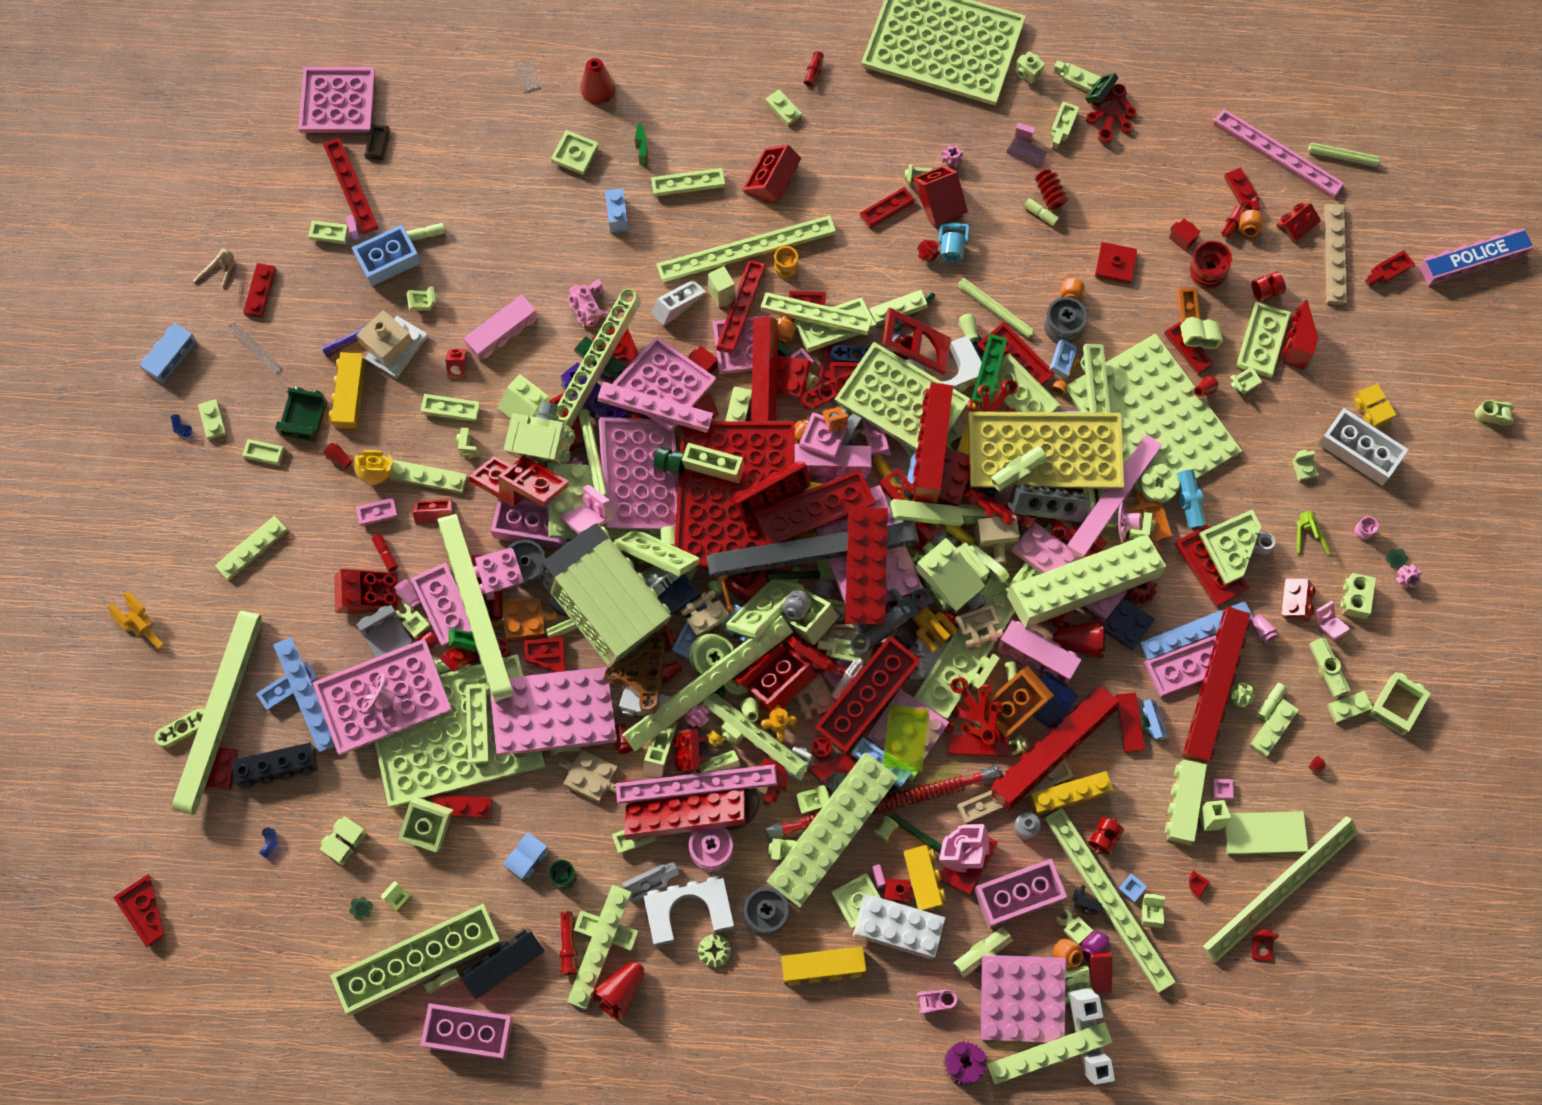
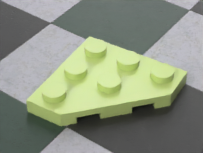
M1253 510L1199 534L1225 585L1244 576L1261 529V525Z

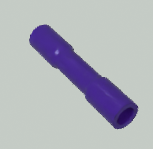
M365 326L321 347L325 356L328 357L358 341L356 335Z

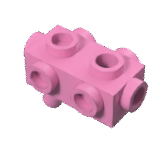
M587 285L573 286L569 289L570 295L568 300L570 308L575 311L580 325L583 327H593L598 323L600 317L607 318L609 311L599 309Z

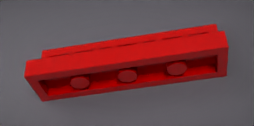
M898 468L879 482L882 491L891 500H905L902 497L903 491L911 492L912 484ZM897 475L902 480L901 487L893 486L889 480ZM915 522L917 534L925 544L931 542L934 536L946 528V525L938 524L940 527L931 532L927 527V523Z

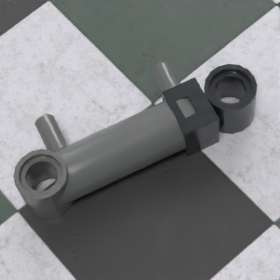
M895 587L892 588L889 593L895 599L897 605L885 613L884 626L869 625L867 628H864L863 625L852 624L859 633L851 639L850 648L852 652L856 655L866 654L867 651L918 615L919 610L929 606L931 602L930 592L927 589L919 588L913 592L910 599L908 596L903 598ZM923 594L926 596L927 601L920 604L916 601V596ZM857 640H863L866 646L864 649L859 650L855 648L854 643Z

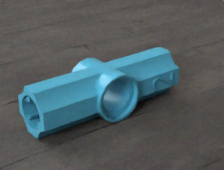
M1194 469L1178 472L1179 502L1185 510L1188 528L1206 525L1202 509L1204 502L1203 494L1198 489Z

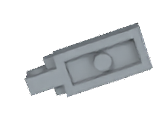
M674 862L666 865L663 864L622 884L624 889L632 892L629 900L634 902L648 895L647 892L659 890L667 886V883L671 880L670 878L678 875L679 871Z

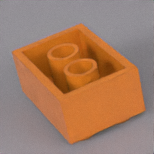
M1027 666L1020 670L987 701L986 715L990 718L989 705L991 703L1000 702L1003 709L1001 713H998L997 728L1005 737H1008L1049 702L1054 695Z

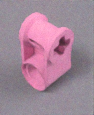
M952 990L917 993L921 1007L919 1014L949 1011L957 1003V995ZM950 995L953 998V1004L945 1005L942 1002V997Z

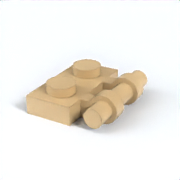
M714 590L708 593L704 592L700 595V598L692 603L690 601L680 610L683 616L691 613L692 617L686 621L696 637L703 635L730 618L729 613L720 600L715 603L711 602V599L717 596ZM706 604L707 608L700 612L696 611L697 608Z
M993 605L955 618L962 637L970 634L971 640L965 641L967 649L980 647L982 643L988 641H997V638L1004 635L1002 629L995 631L993 628L994 625L999 624ZM986 628L987 634L978 636L977 631Z
M821 673L815 674L816 677L794 697V700L796 699L800 706L799 711L801 715H804L806 721L814 718L811 713L812 711L816 710L818 716L824 715L835 703ZM808 694L812 703L807 704L803 696Z

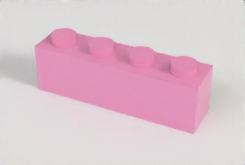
M523 295L519 296L464 337L467 348L479 361L488 358L498 347H503L511 337L519 335L523 328L527 325H532L538 318L536 309Z

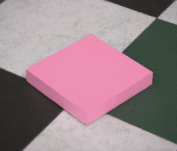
M812 412L799 447L835 460L848 425L847 428L829 432L824 416Z

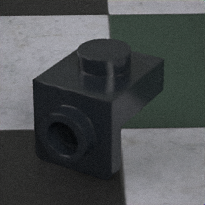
M1081 885L1079 889H1075L1073 894L1074 907L1082 909L1084 914L1094 916V914H1098L1101 911L1102 903L1084 898L1086 886Z

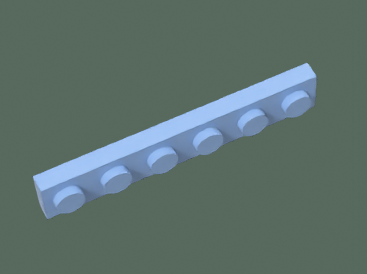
M1245 601L1231 606L1251 613ZM1223 610L1140 642L1139 645L1146 660L1216 635ZM1250 614L1249 620L1252 621L1253 616Z
M290 637L273 644L318 752L321 753L335 747L319 699L293 638Z

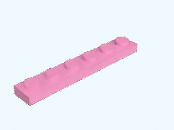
M603 382L597 400L703 432H708L713 416L711 412Z

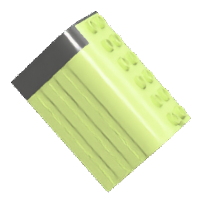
M595 523L545 559L541 564L538 578L607 666L610 667L617 664L644 643L651 635L657 633L666 625L671 618V612L664 603L661 604L657 599L658 595L654 589H649L645 584L646 580L643 575L634 570L631 560L622 555L620 546L616 542L613 543L611 541L608 531L603 526L600 527L598 523Z

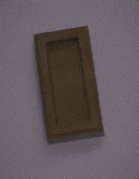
M371 124V131L369 132L364 154L365 158L383 160L390 131L389 126Z

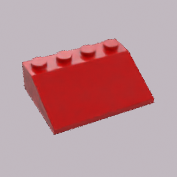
M799 460L795 463H788L779 472H772L766 479L754 482L750 488L736 492L731 500L742 521L746 523L755 518V511L790 498L809 488L811 482L807 465Z

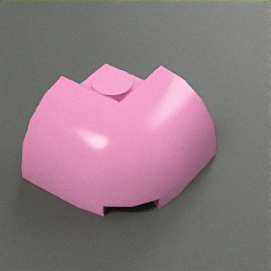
M961 825L949 836H945L939 859L945 867L958 872H966L967 868H983L985 855H989V836L985 825Z

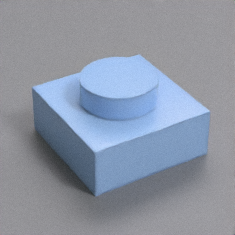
M1131 873L1119 887L1118 891L1134 903L1147 886Z

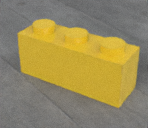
M924 845L903 851L918 909L929 911L944 907V901L947 898L944 888L940 889L939 881H941L939 869H935L933 861H936L934 850H930L929 846Z

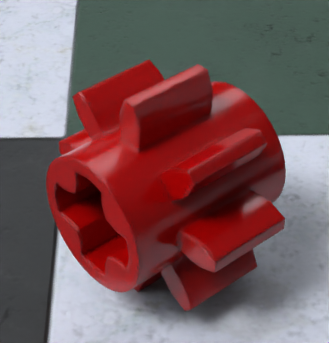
M923 240L917 247L918 257L923 262L925 260L932 262L940 253L938 251L939 244L934 240Z

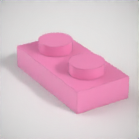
M393 498L356 506L360 526L398 518Z

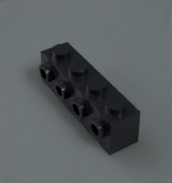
M311 742L231 760L234 782L243 789L251 788L256 783L269 784L278 778L282 780L291 779L293 775L300 773L301 775H309L314 770H318L315 747Z
M530 928L519 930L514 934L515 937L509 942L507 940L503 941L497 946L496 951L486 953L479 959V963L474 966L471 964L462 971L463 974L460 977L475 1000L545 952Z

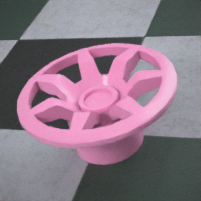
M1121 502L1118 514L1119 536L1122 544L1126 543L1127 532H1130L1131 529L1142 530L1141 513H1126L1124 502Z
M385 673L379 674L370 685L363 700L362 712L366 713L374 704L385 710L390 706L395 692L383 686L386 677Z

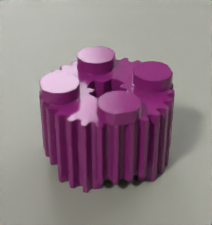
M965 1041L958 1042L944 1056L943 1062L945 1064L943 1066L946 1067L945 1071L948 1072L946 1075L950 1076L949 1079H953L952 1082L956 1081L957 1085L959 1083L961 1086L964 1084L971 1085L981 1079L984 1075L983 1072L986 1071V1054L981 1050V1047L978 1048L977 1044L974 1045V1042L971 1044L969 1041L966 1043ZM965 1058L970 1063V1067L967 1066L966 1069L963 1068V1064L960 1062V1060Z

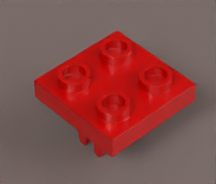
M698 729L675 732L673 744L676 747L674 763L677 771L700 769V762L710 761V757H700L699 742L709 741L708 737H698Z

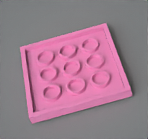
M304 67L299 132L369 133L371 131L375 68Z
M656 336L614 381L613 385L693 407L715 383L716 377ZM648 416L670 432L677 426L675 423Z
M982 955L981 1040L1051 1042L1065 1037L1066 959Z

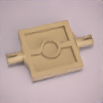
M584 750L580 752L578 758L573 763L563 758L561 759L559 766L569 770L568 776L563 783L565 787L598 803L608 790L616 793V784L612 783L617 771V766Z

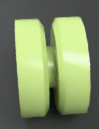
M704 634L692 642L689 648L688 659L691 667L697 673L703 674L734 651V648L724 637L716 634ZM710 653L714 654L712 659L709 658Z

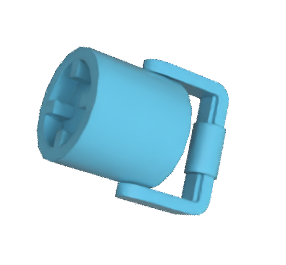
M949 223L940 225V258L943 261L958 263L964 259L965 244H968L969 240L968 224ZM943 230H966L965 236L956 232H949L943 235Z

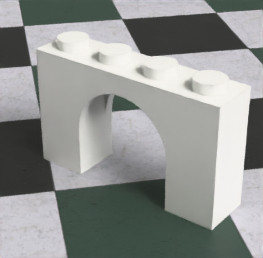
M967 335L952 341L949 350L958 366L959 373L951 380L941 381L948 385H954L953 389L958 392H963L967 387L976 385L982 363ZM910 358L906 360L925 372L922 364Z
M719 876L710 877L707 879V882L703 883L692 881L687 883V886L679 888V885L670 886L667 888L668 891L659 892V890H652L647 892L648 895L644 896L654 947L674 943L670 913L674 905L685 898L699 899L707 906L714 933L734 929L724 879H719Z
M1089 988L1068 992L1075 1031L1079 1032L1097 1025L1096 1019L1103 1018L1100 997ZM1102 1047L1080 1055L1083 1074L1094 1085L1115 1081L1112 1061L1106 1056Z

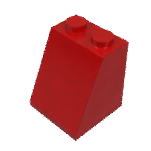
M943 165L912 178L930 223L940 226L941 224H946L948 220L962 218L963 214L968 213L958 172Z

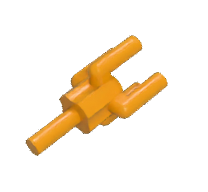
M126 591L123 594V597L126 599L124 602L131 608V611L126 615L114 603L107 607L110 611L109 615L125 632L132 630L137 637L145 635L157 649L163 647L164 644L150 630L153 624L147 618L145 607L130 591Z
M927 607L919 610V614L912 620L920 627L916 631V635L934 653L939 647L926 633L942 647L947 643L945 640L951 635L939 622L952 635L956 634L958 629L942 612L934 615Z
M777 705L770 713L769 719L761 722V728L766 732L771 728L777 734V741L784 744V731L788 726L792 730L795 729L797 718L795 716L788 717V713L781 709L780 705Z

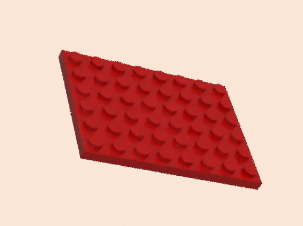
M711 421L708 432L686 426L681 427V452H685L687 444L691 443L742 457L745 464L740 483L686 469L684 474L678 478L674 547L700 558L699 565L694 568H708L706 557L710 554L768 545L756 519L753 518L744 523L736 511L731 498L734 497L736 492L750 488L754 482L762 481L772 472H779L788 463L794 462L795 421ZM790 565L772 569H790Z

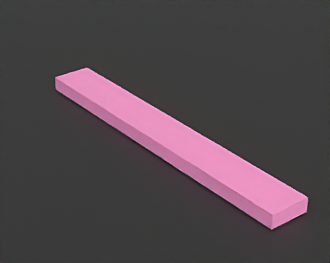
M1225 109L1214 120L1213 124L1333 199L1345 184Z
M1145 435L1123 466L1124 488L1106 490L1067 545L1068 550L1084 558L1120 507L1121 502L1127 497L1162 447L1160 442Z
M775 765L616 783L617 803L625 804L777 786Z

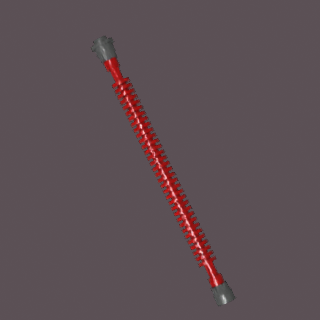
M993 764L992 767L982 769L979 773H975L968 778L963 779L962 775H959L958 778L953 777V780L948 778V781L944 779L943 782L940 780L938 783H929V788L927 784L924 785V789L922 785L919 786V790L917 787H914V792L910 788L909 793L907 789L904 790V794L902 791H899V795L895 792L894 796L891 793L889 798L888 795L884 796V799L880 801L872 813L873 815L876 814V810L878 813H881V808L883 812H886V807L889 811L891 806L893 809H896V805L898 808H901V803L905 807L906 802L907 805H911V801L912 804H916V800L920 803L921 799L924 802L926 798L931 800V797L932 799H935L936 796L939 798L941 795L946 796V793L950 795L951 792L954 794L956 791L957 793L961 790L965 791V786L972 784L976 786L992 784L996 779L1003 778L1002 770ZM813 814L810 815V819L808 815L805 816V820L803 817H800V822L789 824V822L785 824L777 823L765 826L768 841L772 842L773 839H783L784 836L792 834L791 832L801 829L804 832L813 821Z

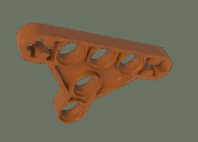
M659 633L651 635L647 641V648L625 665H613L605 671L609 684L625 685L640 698L639 706L641 712L645 715H653L659 708L667 647L665 637ZM653 656H660L657 661L650 660ZM652 671L658 672V674L655 676H648V674ZM632 672L639 673L635 677H629V674ZM612 673H619L618 677L616 678L610 677ZM649 687H656L653 692L646 691ZM648 699H650L652 703L649 705V707H647L649 703Z

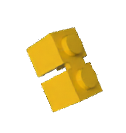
M1378 383L1359 391L1353 399L1355 407L1364 414L1363 420L1374 428L1390 423L1396 416L1389 401L1381 403L1386 396Z

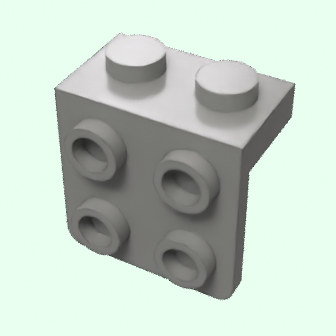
M392 605L381 607L377 613L362 618L356 624L375 657L412 644L411 638Z

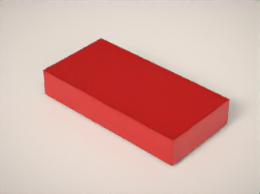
M1111 953L1090 954V983L1095 994L1112 993Z

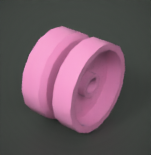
M725 827L692 832L689 839V851L694 864L700 869L710 872L718 871L730 862L733 854V841ZM713 845L715 849L711 848V850H708V846Z

